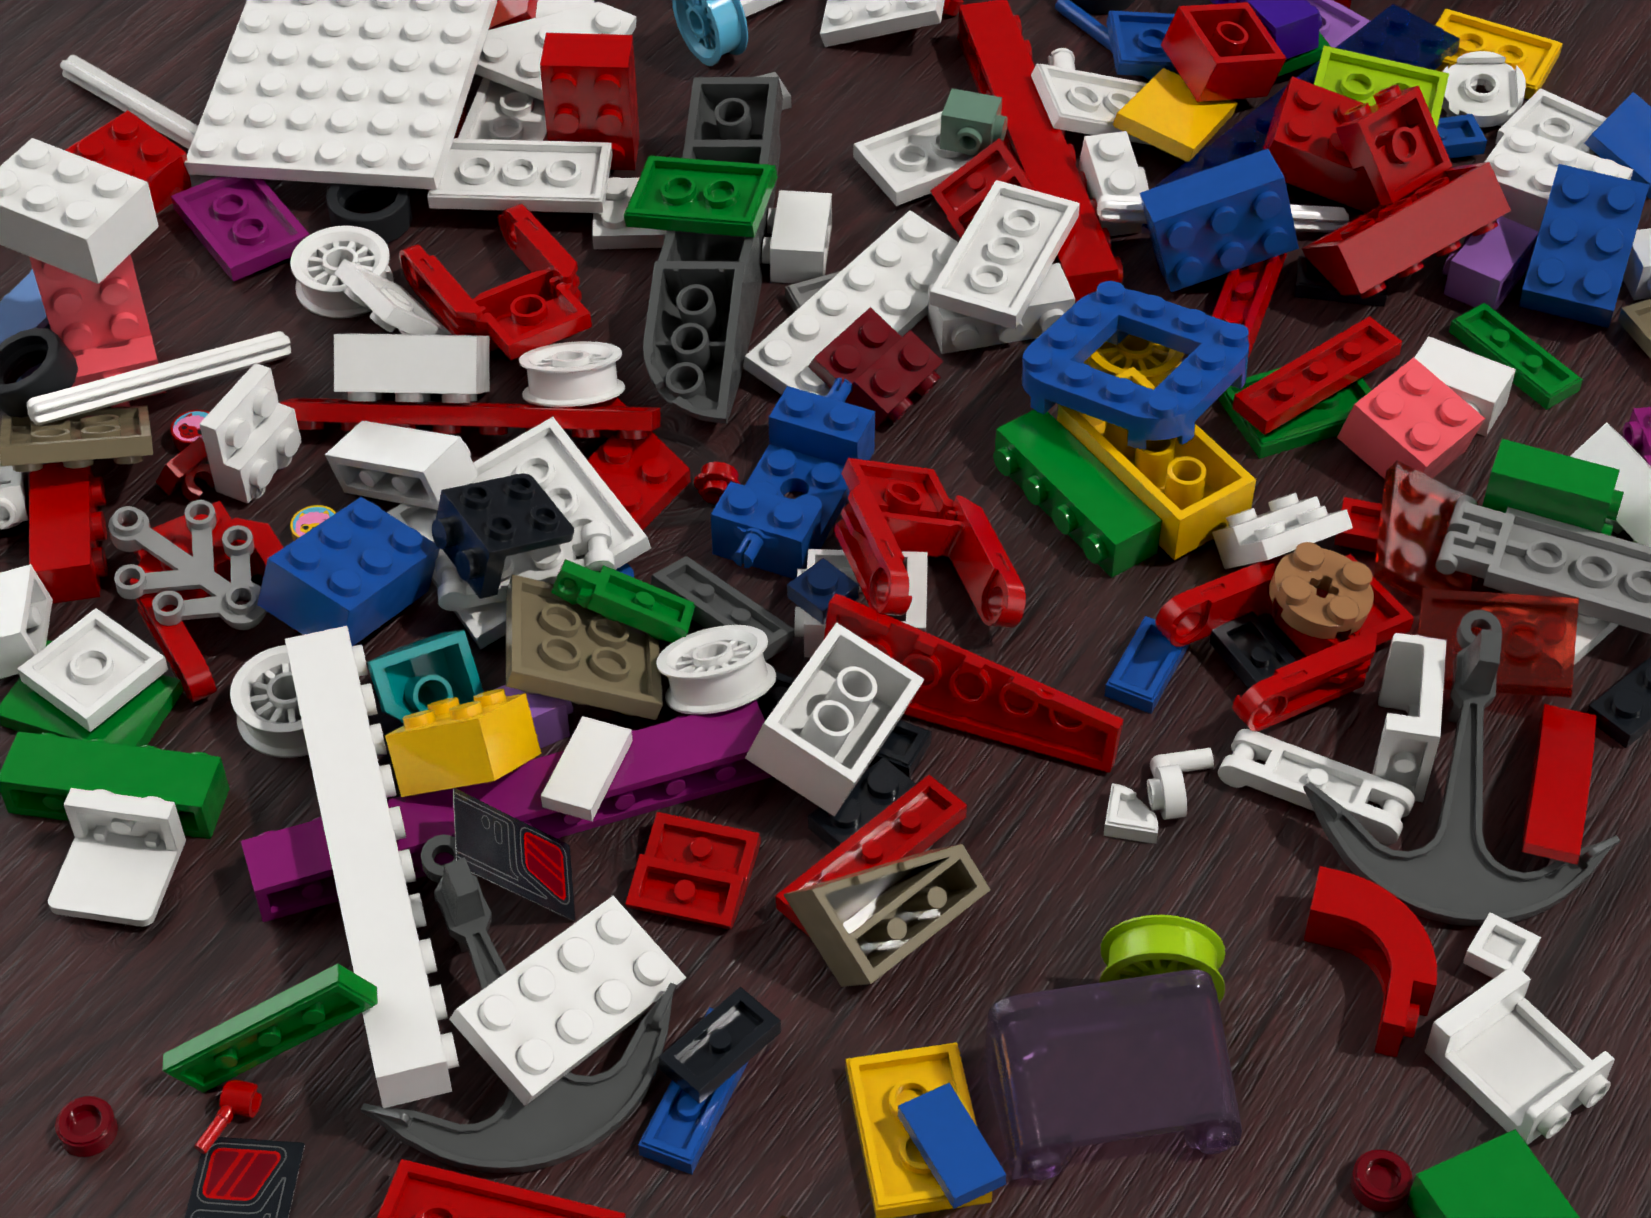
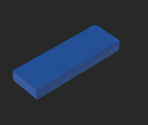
M709 1007L705 1016H707L714 1009ZM748 1062L700 1104L672 1080L638 1144L639 1155L692 1175Z

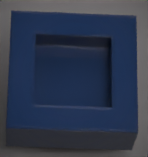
M824 558L787 584V598L822 625L826 623L828 604L835 594L843 595L854 601L859 598V584Z

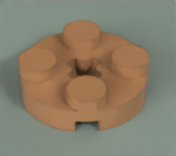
M1303 542L1296 547L1294 552L1283 557L1277 565L1269 585V595L1272 603L1276 597L1277 603L1283 609L1280 616L1292 628L1311 637L1334 639L1338 632H1346L1351 629L1350 635L1358 631L1364 624L1374 601V592L1370 584L1373 575L1371 570L1361 562L1352 561L1344 555L1323 549L1315 543ZM1317 588L1323 589L1329 594L1325 598L1316 595Z

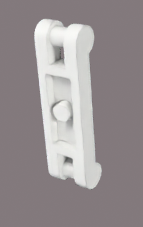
M591 522L583 526L581 531L574 532L572 541L568 543L506 556L498 595L479 599L468 583H462L464 580L461 579L455 565L446 554L441 555L435 561L436 577L442 582L437 589L439 606L448 611H457L506 600V589L512 574L554 584L565 559L595 571H601L603 565L616 570L614 554L608 550L612 544L610 527L604 522ZM585 555L584 558L576 560L577 556Z
M1241 729L1237 732L1231 744L1233 754L1227 755L1218 769V776L1229 786L1239 788L1247 785L1314 811L1303 788L1304 785L1311 782L1347 809L1382 844L1396 843L1403 829L1401 818L1409 815L1415 802L1414 794L1402 785L1250 729ZM1260 759L1265 761L1266 763L1265 765H1263L1255 761ZM1368 801H1372L1374 803L1380 804L1382 809L1374 807L1367 803Z

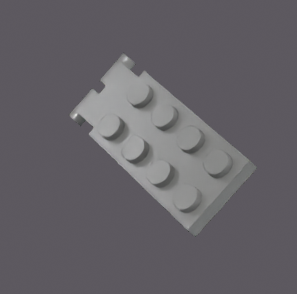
M1464 495L1458 498L1448 526V533L1445 535L1436 562V569L1440 573L1448 575L1456 570L1485 579L1483 586L1651 634V547L1510 507L1507 508L1506 513L1477 505L1476 500L1471 496Z

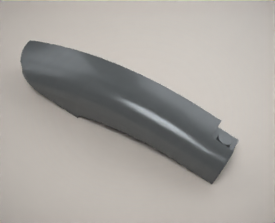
M694 77L682 158L775 165L778 176L781 150L779 129L783 104L779 77ZM777 180L755 237L667 230L659 259L654 263L644 333V360L651 381L661 396L673 407L691 417L714 423L727 424L744 369V358L748 352L765 267V264L762 263L763 239L770 236L767 233V217L769 208L774 207Z

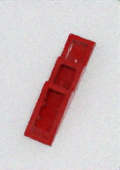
M1544 704L1539 723L1538 745L1533 760L1531 788L1526 803L1522 852L1578 864L1592 772L1596 715Z

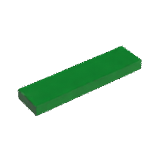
M336 964L163 1054L162 1071L204 1093L377 1005V986L342 965Z

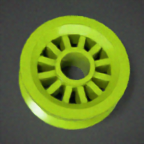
M1172 915L1136 917L1111 928L1101 942V957L1108 967L1102 972L1099 980L1100 993L1111 1007L1125 1015L1141 1020L1185 1021L1212 1011L1224 997L1225 983L1218 969L1224 962L1225 947L1217 933L1200 922Z

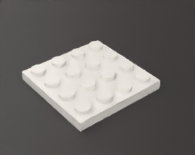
M554 417L473 462L479 476L472 483L521 473L533 476L574 527V532L581 531L583 526L591 522L599 521L608 524L612 538V544L608 550L614 554L615 569L651 549L646 534ZM402 503L387 512L434 542L432 523L436 520L437 510ZM442 549L439 550L438 557L445 554ZM585 555L577 556L576 560L584 558ZM435 567L431 580L438 588L442 582L436 577ZM506 600L454 611L480 649L506 635Z

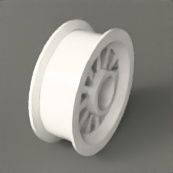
M357 226L329 227L307 236L296 246L290 261L292 273L297 279L295 289L299 302L310 312L327 318H351L372 311L369 307L364 308L351 300L344 293L347 286L334 273L342 261L346 259L394 282L393 273L388 266L390 254L386 242L375 232Z
M591 341L564 342L532 349L519 358L520 366L527 369L529 385L522 393L523 399L539 406L575 407L600 403L615 398L625 390V384L617 379L616 361L621 358L622 350L612 344Z
M725 625L691 633L668 645L659 654L656 661L659 672L667 676L670 687L665 694L667 705L671 709L685 714H711L743 706L761 697L776 681L775 669L765 662L763 655L768 645L767 635L762 630L752 626Z
M286 645L260 652L239 669L231 685L230 698L233 709L237 714L239 732L250 747L268 756L294 758L309 755Z

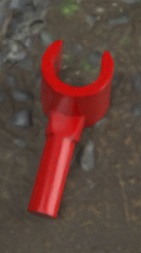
M242 1080L226 1082L220 1096V1109L215 1114L214 1120L194 1145L196 1150L206 1154L226 1126L231 1123L235 1114L248 1118L256 1116L262 1103L261 1093L256 1092L258 1089L257 1084Z

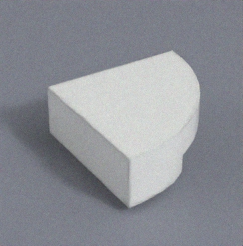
M1112 783L1104 836L1156 844L1158 821L1155 813L1150 811L1136 797L1137 793L1132 789Z

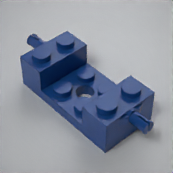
M836 378L830 391L825 396L789 386L786 387L769 416V445L745 485L730 481L711 513L712 552L714 555L733 560L740 567L742 564H744V568L753 566L792 579L797 577L798 569H807L808 549H821L848 500L850 490L841 474L847 459L870 460L875 451V411L845 403L848 395L853 390L850 381L844 379L842 383V378ZM793 491H798L805 494L797 497L796 499H790L784 496L786 493Z

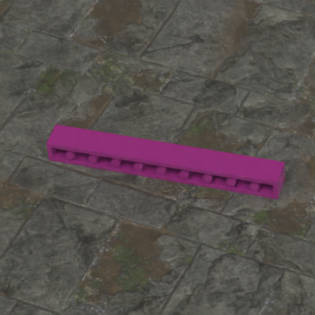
M754 700L743 706L723 712L680 716L665 723L640 730H632L633 741L593 821L542 807L541 794L564 751L533 758L496 781L462 786L456 789L555 838H561L773 776L745 759L765 722L759 705ZM454 788L405 797L400 796L387 800L389 808L400 806L406 838L396 840L398 851L410 850L416 879L426 876L421 862V852L426 842L437 835L445 834L455 837ZM322 816L310 822L278 831H267L259 836L241 841L263 923L339 901ZM444 852L436 855L434 862L438 865H445L451 863L454 858L451 854Z

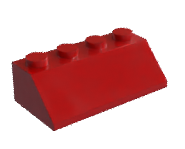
M1490 162L1451 167L1397 202L1385 206L1380 205L1303 247L1302 251L1305 257L1341 295L1359 294L1361 299H1364L1386 288L1384 281L1396 274L1399 278L1419 271L1424 267L1422 260L1435 253L1436 257H1440L1461 247L1459 240L1470 233L1473 236H1479L1496 228L1499 225L1496 219L1510 212L1511 209Z

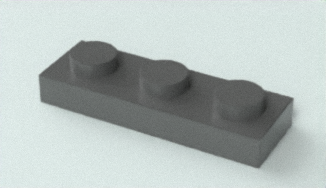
M688 556L652 574L651 585L694 602L695 609L692 620L705 629L725 625H746L762 630L768 638L767 648L763 652L765 661L785 650L793 643L794 628Z

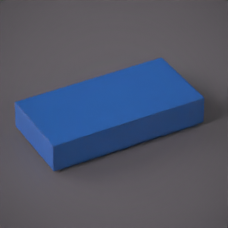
M1145 616L1106 683L1104 696L1152 714L1190 644L1181 647L1173 646L1157 629L1155 619Z
M950 1083L898 1105L900 1121L953 1209L1006 1185L1005 1171Z

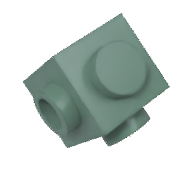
M952 88L941 114L940 149L976 156L1000 138L1004 141L1008 117L1001 115L1002 97Z

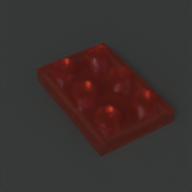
M1397 460L1386 471L1374 578L1459 619L1469 610L1472 575L1456 570L1452 574H1442L1436 569V562L1445 535L1448 533V526L1457 500L1466 494L1458 492Z
M1423 588L1418 635L1447 640L1443 689H1451L1453 660L1456 654L1463 650L1456 636L1462 618L1473 610H1485L1498 618L1502 628L1500 664L1496 676V693L1572 698L1579 598ZM1478 627L1471 628L1475 636H1478L1482 630Z

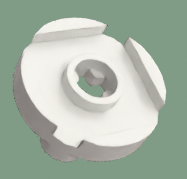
M1487 51L1466 53L1457 58L1456 64L1452 65L1449 69L1447 66L1443 70V72L1449 73L1442 108L1447 112V117L1473 114L1479 127L1503 126L1522 107L1526 89V80L1522 70L1517 65L1514 70L1512 66L1505 63L1506 57L1498 53ZM1477 85H1485L1486 91L1490 92H1476Z

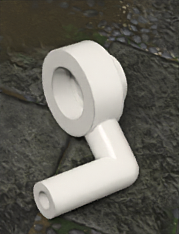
M1211 748L1160 754L1151 759L1150 769L1154 778L1147 779V793L1152 811L1160 810L1164 820L1186 817L1187 797L1182 772L1213 768L1214 760Z

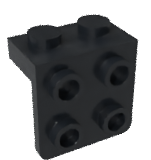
M525 473L441 490L436 520L432 523V536L436 546L445 552L455 565L461 579L467 581L479 599L498 595L506 556L568 543L572 541L574 535V527L534 477Z

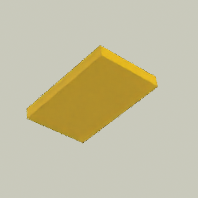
M1445 9L1418 52L1416 65L1443 72L1447 66L1449 69L1452 65L1456 64L1457 58L1466 53L1476 51L1498 53L1506 57L1505 63L1512 66L1514 70L1516 65L1522 70L1526 80L1524 98L1530 99L1542 88L1560 56L1563 43Z
M1162 68L1117 112L1113 126L1121 131H1127V134L1173 156L1190 162L1233 116L1238 102L1232 99L1197 102L1180 75Z
M957 1042L845 1059V1070L875 1218H895L953 1209L900 1121L898 1105L950 1083L976 1125ZM992 1191L959 1207L991 1203Z

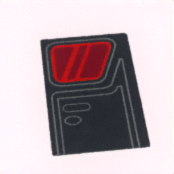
M454 788L456 860L465 857L471 873L575 921L570 846Z
M218 1137L206 1154L201 1153L185 1218H288L305 1144L302 1142Z

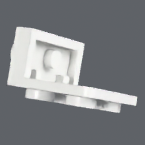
M71 788L64 802V808L75 838L48 898L51 911L58 915L141 927L152 924L186 842L175 802L165 801L154 796L141 798L119 795L103 789L91 791Z

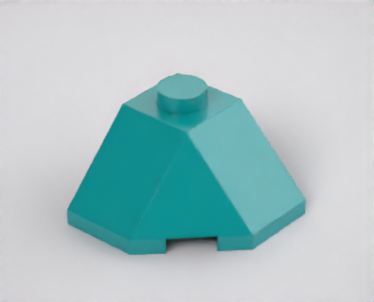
M465 630L443 632L398 647L366 662L382 712L403 722L402 718L407 715L428 710L427 705L433 702L458 697L459 703L464 704L473 702V696L484 692Z

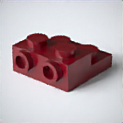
M870 307L817 354L808 367L830 388L836 378H842V383L844 379L850 381L853 390L848 395L845 403L875 411L876 430L888 418L895 424L914 404L909 399L916 392L921 397H924L941 379L936 371L944 361L911 330L902 337Z

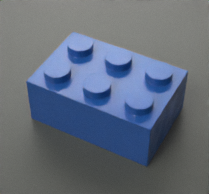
M1269 149L1139 193L1156 262L1170 292L1299 249L1285 177Z
M1558 164L1523 285L1519 307L1609 328L1650 184Z
M360 497L267 559L257 605L303 635L347 626L351 645L354 646L428 592L435 569V561L438 558L440 549L433 541L421 535L417 530L410 528L383 511L376 504Z

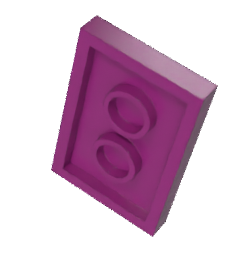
M218 176L171 196L174 210L233 282L291 258L296 246L310 235L263 179Z

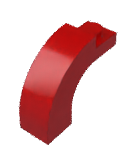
M1320 866L1303 941L1351 953L1372 969L1380 982L1383 992V1006L1374 1052L1397 1057L1403 1036L1413 1038L1419 1015H1428L1436 989L1437 961L1431 940L1416 915L1395 895L1360 876Z

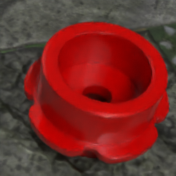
M709 462L705 464L701 469V473L694 479V486L699 489L698 492L702 498L714 505H717L730 481L738 484L741 483L738 480V471L733 466L724 462Z

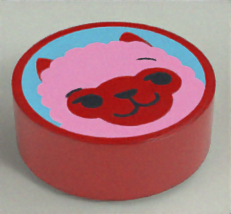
M190 410L174 419L171 424V434L174 445L179 451L184 450L197 438L201 437L203 439L199 424L210 412Z

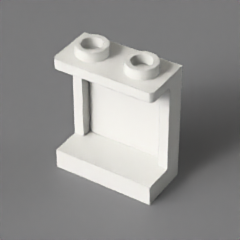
M1395 633L1392 637L1382 679L1378 705L1405 710L1408 716L1387 713L1372 775L1408 788L1414 794L1415 801L1423 802L1441 734L1447 640Z
M1513 964L1434 1021L1425 1053L1507 1132L1516 1129L1528 1145L1541 1134L1548 1139L1558 1133L1570 1119V1112L1581 1104L1586 1108L1595 1105L1611 1086L1607 1078L1615 1059L1607 1051H1604L1591 1060L1524 998L1531 979Z

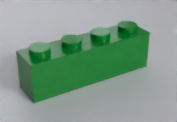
M1032 410L996 429L993 458L1001 474L1009 476L1024 491L1027 499L1032 504L1038 505L1053 519L1057 529L1063 534H1068L1083 549L1089 561L1098 564L1111 578L1158 553L1162 520L1049 412L1042 414Z
M18 731L0 771V793L8 813L69 821L64 808V802L71 788L91 791L103 789L119 795L141 798L154 796L165 801L175 802L184 835L206 839L212 838L230 790L222 759L218 756H211L204 752L186 753L162 750L150 745L139 747L115 744L101 739L83 740L67 738L52 733L35 734Z

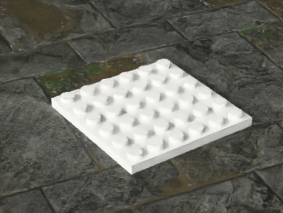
M247 0L188 151L187 161L184 162L189 175L437 190L497 0Z

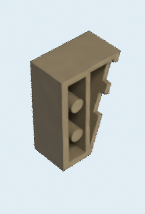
M963 844L931 849L783 895L840 986L845 987L872 984L991 889Z

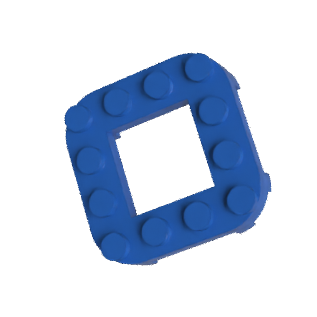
M1105 281L1097 286L1096 292L1090 293L1078 300L1026 348L1022 357V386L1031 397V408L1037 412L1045 414L1057 403L1128 430L1127 446L1146 450L1147 440H1167L1176 437L1179 444L1183 445L1194 438L1195 421L1230 386L1239 389L1244 386L1247 377L1249 330L1244 325L1226 322L1206 315L1200 310L1189 309L1165 301L1156 295H1148L1139 291L1125 289L1119 282ZM1129 334L1189 355L1154 390L1133 383L1129 379L1119 378L1094 369L1083 363L1105 342L1118 345Z

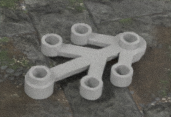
M196 500L185 508L186 524L192 532L193 557L151 529L148 516L136 507L125 506L118 509L112 515L108 527L112 543L116 548L125 552H133L143 548L173 569L172 571L145 573L140 566L134 564L120 567L115 573L114 580L117 592L121 597L137 599L144 594L159 593L153 599V611L156 620L166 626L176 625L182 620L221 617L232 628L248 630L256 627L263 620L267 611L257 605L261 586L251 581L250 555L254 551L252 532L247 527L241 525L232 526L222 536L224 552L231 558L230 583L214 570L212 530L216 526L217 519L215 508L210 502ZM199 514L208 515V517L203 520L193 519L196 515ZM135 523V524L132 525V526H128V527H125V526H124V525H126V524ZM238 539L246 541L240 546L231 545L233 541ZM131 578L139 580L136 584L133 585L123 584L126 580ZM202 589L212 597L183 600L182 596L175 591ZM239 601H249L244 605L235 604ZM166 605L177 606L176 609L170 612L161 610Z

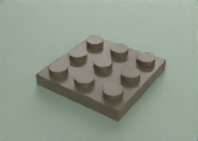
M147 405L102 408L40 426L35 425L29 416L23 418L8 415L2 416L0 432L1 466H13V471L16 472L37 471L43 468V463L63 462V466L66 468H83L93 465V459L113 458L116 464H134L142 462L143 456L153 455Z
M512 574L506 589V687L518 689L529 694H541L568 700L578 705H590L617 711L628 716H640L656 720L663 706L661 673L656 664L659 656V640L651 637L644 631L622 622L608 620L600 613L587 609V607L583 608L578 603L572 605L551 593L554 584Z

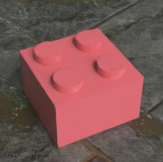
M1413 357L1354 404L1337 438L1404 497L1409 499L1467 450L1485 418Z

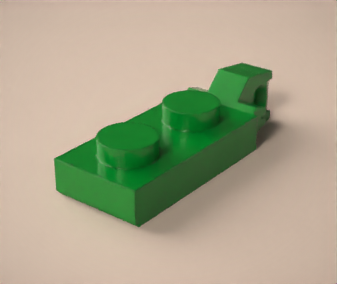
M567 559L564 560L560 567L551 592L572 605L578 603L583 608L587 607V609L600 613L608 620L622 622L648 633L657 640L670 643L687 636L695 609L694 602L603 565L601 571H595Z

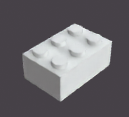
M1509 126L1485 160V162H1490L1511 209L1503 217L1537 231L1540 230L1558 164L1631 180L1634 170L1617 164L1615 161L1594 156L1575 149L1573 146L1561 144L1538 136L1531 131Z
M31 138L0 166V245L97 284L103 281L159 227L148 182L34 138Z
M334 334V392H348V401L384 400L385 393H395V402H423L431 400V393L442 394L443 403H470V401H477V394L490 391V336Z
M836 622L763 723L745 759L835 817L906 711L925 679Z

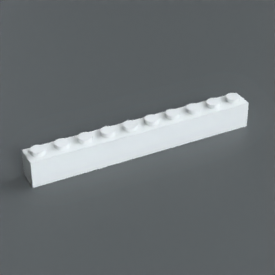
M347 626L286 638V648L353 970L355 974L377 986L378 1004L362 1013L382 1106L387 1108L452 1092L448 1069L459 1067L452 1032L440 1035L437 1021L447 1019L448 1015L441 984L429 987L427 974L437 972L430 938L418 939L416 928L427 925L420 893L408 895L406 884L415 882L416 877L410 850L398 851L396 840L406 838L400 806L389 808L387 803L388 797L396 796V790L390 764L379 766L377 756L386 755L387 752L381 724H369L368 716L378 714L371 683L361 685L359 680L360 676L369 675L362 644L351 645Z

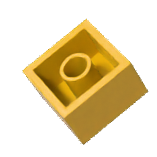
M495 689L473 696V702L464 704L459 703L458 697L447 698L428 704V710L403 717L404 726L385 735L401 797L496 781L540 755L541 750L526 693L506 696L504 689Z

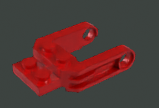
M523 204L503 210L502 214L498 215V220L507 245L532 273L482 292L473 299L434 255L429 256L419 244L399 252L401 268L407 282L452 335L490 336V351L500 348L510 361L532 349L567 339L592 327L590 312L581 303L582 294L578 289L580 279L576 275L578 270L577 262Z
M854 458L847 459L841 474L850 490L848 496L850 503L843 507L841 512L843 518L836 523L834 532L870 608L886 615H904L910 607L912 596L908 595L909 577L903 564L905 557L902 551L928 552L927 557L943 555L951 559L985 625L1014 628L1019 624L1025 610V588L982 507L960 495H957L954 501L950 499L934 469Z
M221 501L212 503L217 519L216 526L212 530L215 572L231 583V558L224 552L222 536L228 528L241 525L247 527L253 535L254 551L250 555L251 577L259 574L263 580L267 559L284 548L268 523L241 518L231 519ZM199 514L196 515L193 519L203 520L207 518L208 515ZM185 515L151 528L193 557L192 532L187 527ZM238 539L233 541L231 545L240 546L246 541ZM143 548L133 551L140 562L138 566L145 573L173 570ZM131 578L129 581L130 585L136 584L139 580ZM202 589L175 591L182 596L183 600L211 597L210 594ZM159 593L144 594L135 599L138 604L139 615L161 653L165 656L176 679L181 680L183 690L189 701L194 703L217 692L210 669L183 621L176 625L166 626L156 620L152 602ZM166 605L161 610L170 612L176 609L177 606Z
M1351 554L1345 556L1352 561H1357ZM1280 555L1255 563L1174 596L1160 609L1155 625L1173 646L1181 647L1211 635L1213 629L1251 611L1257 616L1263 613L1272 615L1274 623L1307 657L1276 669L1273 676L1257 682L1242 697L1237 695L1234 699L1232 706L1234 713L1250 730L1260 731L1363 687L1366 672L1369 671L1371 659L1375 654L1376 645L1391 640L1395 633L1405 634L1409 632L1414 617L1372 576L1370 584L1374 592L1373 605L1364 624L1358 631L1350 635L1351 629L1346 632H1338L1334 639H1320L1303 634L1284 621L1280 616L1283 609L1277 603L1276 597L1272 603L1269 595V585L1281 559L1286 556ZM1317 588L1316 595L1325 598L1329 594L1327 591Z

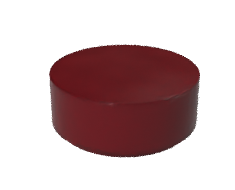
M84 1096L72 1100L61 1109L56 1118L55 1130L65 1151L77 1157H90L103 1152L112 1144L117 1135L118 1124L111 1106L105 1100L95 1096Z
M1371 1150L1357 1159L1350 1185L1355 1198L1363 1206L1378 1212H1389L1398 1209L1406 1202L1412 1186L1413 1176L1409 1165L1399 1155L1387 1150Z

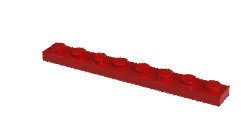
M291 398L280 402V404L295 409L298 428L301 430L324 429V422H341V430L351 431L361 421H368L416 429V425H433V432L442 434L461 433V426H479V434L505 435L508 434V427L525 428V432L554 417L563 429H572V437L596 438L600 437V430H619V438L622 439L647 438V431H653L660 427L661 408L585 405L546 407L535 404L395 402V400L348 401V399Z

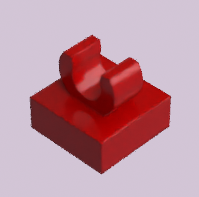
M201 437L197 438L165 464L156 483L168 495H171L181 487L182 493L188 500L192 502L199 500L203 492L194 483L196 478L205 480L212 488L215 487L210 465L206 464L208 457L203 439Z

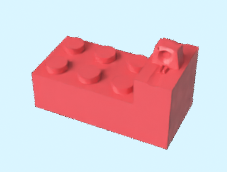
M131 254L99 284L29 256L50 329L59 336L77 362L78 372L72 387L159 364ZM163 391V392H160V393H156V394H152V395H149V396L166 393V391ZM127 401L110 407H130V403Z

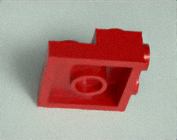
M1393 85L1373 95L1376 104L1370 107L1368 103H1363L1343 113L1346 122L1335 128L1352 169L1361 166L1365 167L1381 206L1397 202L1453 167L1419 86L1400 90L1399 85Z

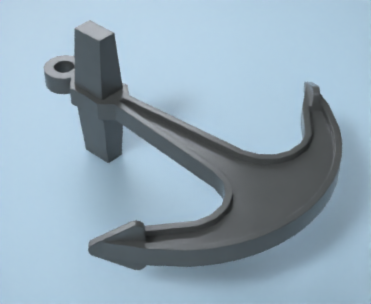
M1473 610L1462 618L1456 632L1457 641L1463 650L1459 651L1453 660V680L1450 692L1448 722L1457 723L1437 833L1434 839L1423 848L1409 852L1393 850L1379 843L1347 809L1313 783L1309 782L1303 786L1324 833L1343 862L1355 875L1383 887L1400 899L1418 916L1461 926H1482L1490 912L1513 923L1547 911L1562 902L1585 882L1607 853L1621 842L1616 835L1610 839L1581 848L1577 865L1557 860L1539 871L1526 873L1506 868L1497 862L1487 850L1482 834L1484 709L1493 702L1496 696V676L1500 664L1502 628L1498 618L1491 612ZM1478 627L1482 630L1478 636H1475L1471 628Z
M445 834L437 835L429 839L422 848V868L429 879L439 883L434 892L435 901L444 917L450 937L456 939L461 953L469 952L480 990H483L507 972L488 935L492 922V912L483 897L477 876L472 875L465 857L456 860L455 837ZM445 852L453 856V861L445 865H438L434 862L435 856L439 853ZM670 982L665 993L641 1021L621 1060L610 1070L594 1076L575 1075L568 1072L526 1106L509 1089L502 1107L492 1117L475 1124H458L415 1110L383 1108L366 1103L363 1104L360 1111L374 1119L405 1144L439 1162L460 1169L482 1173H521L548 1168L568 1161L587 1152L611 1135L634 1112L646 1095L659 1067L658 1057L663 1053L666 1044L672 999L677 985Z

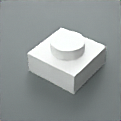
M1490 912L1470 944L1463 963L1492 978L1497 977L1513 964L1524 972L1537 950L1541 937Z

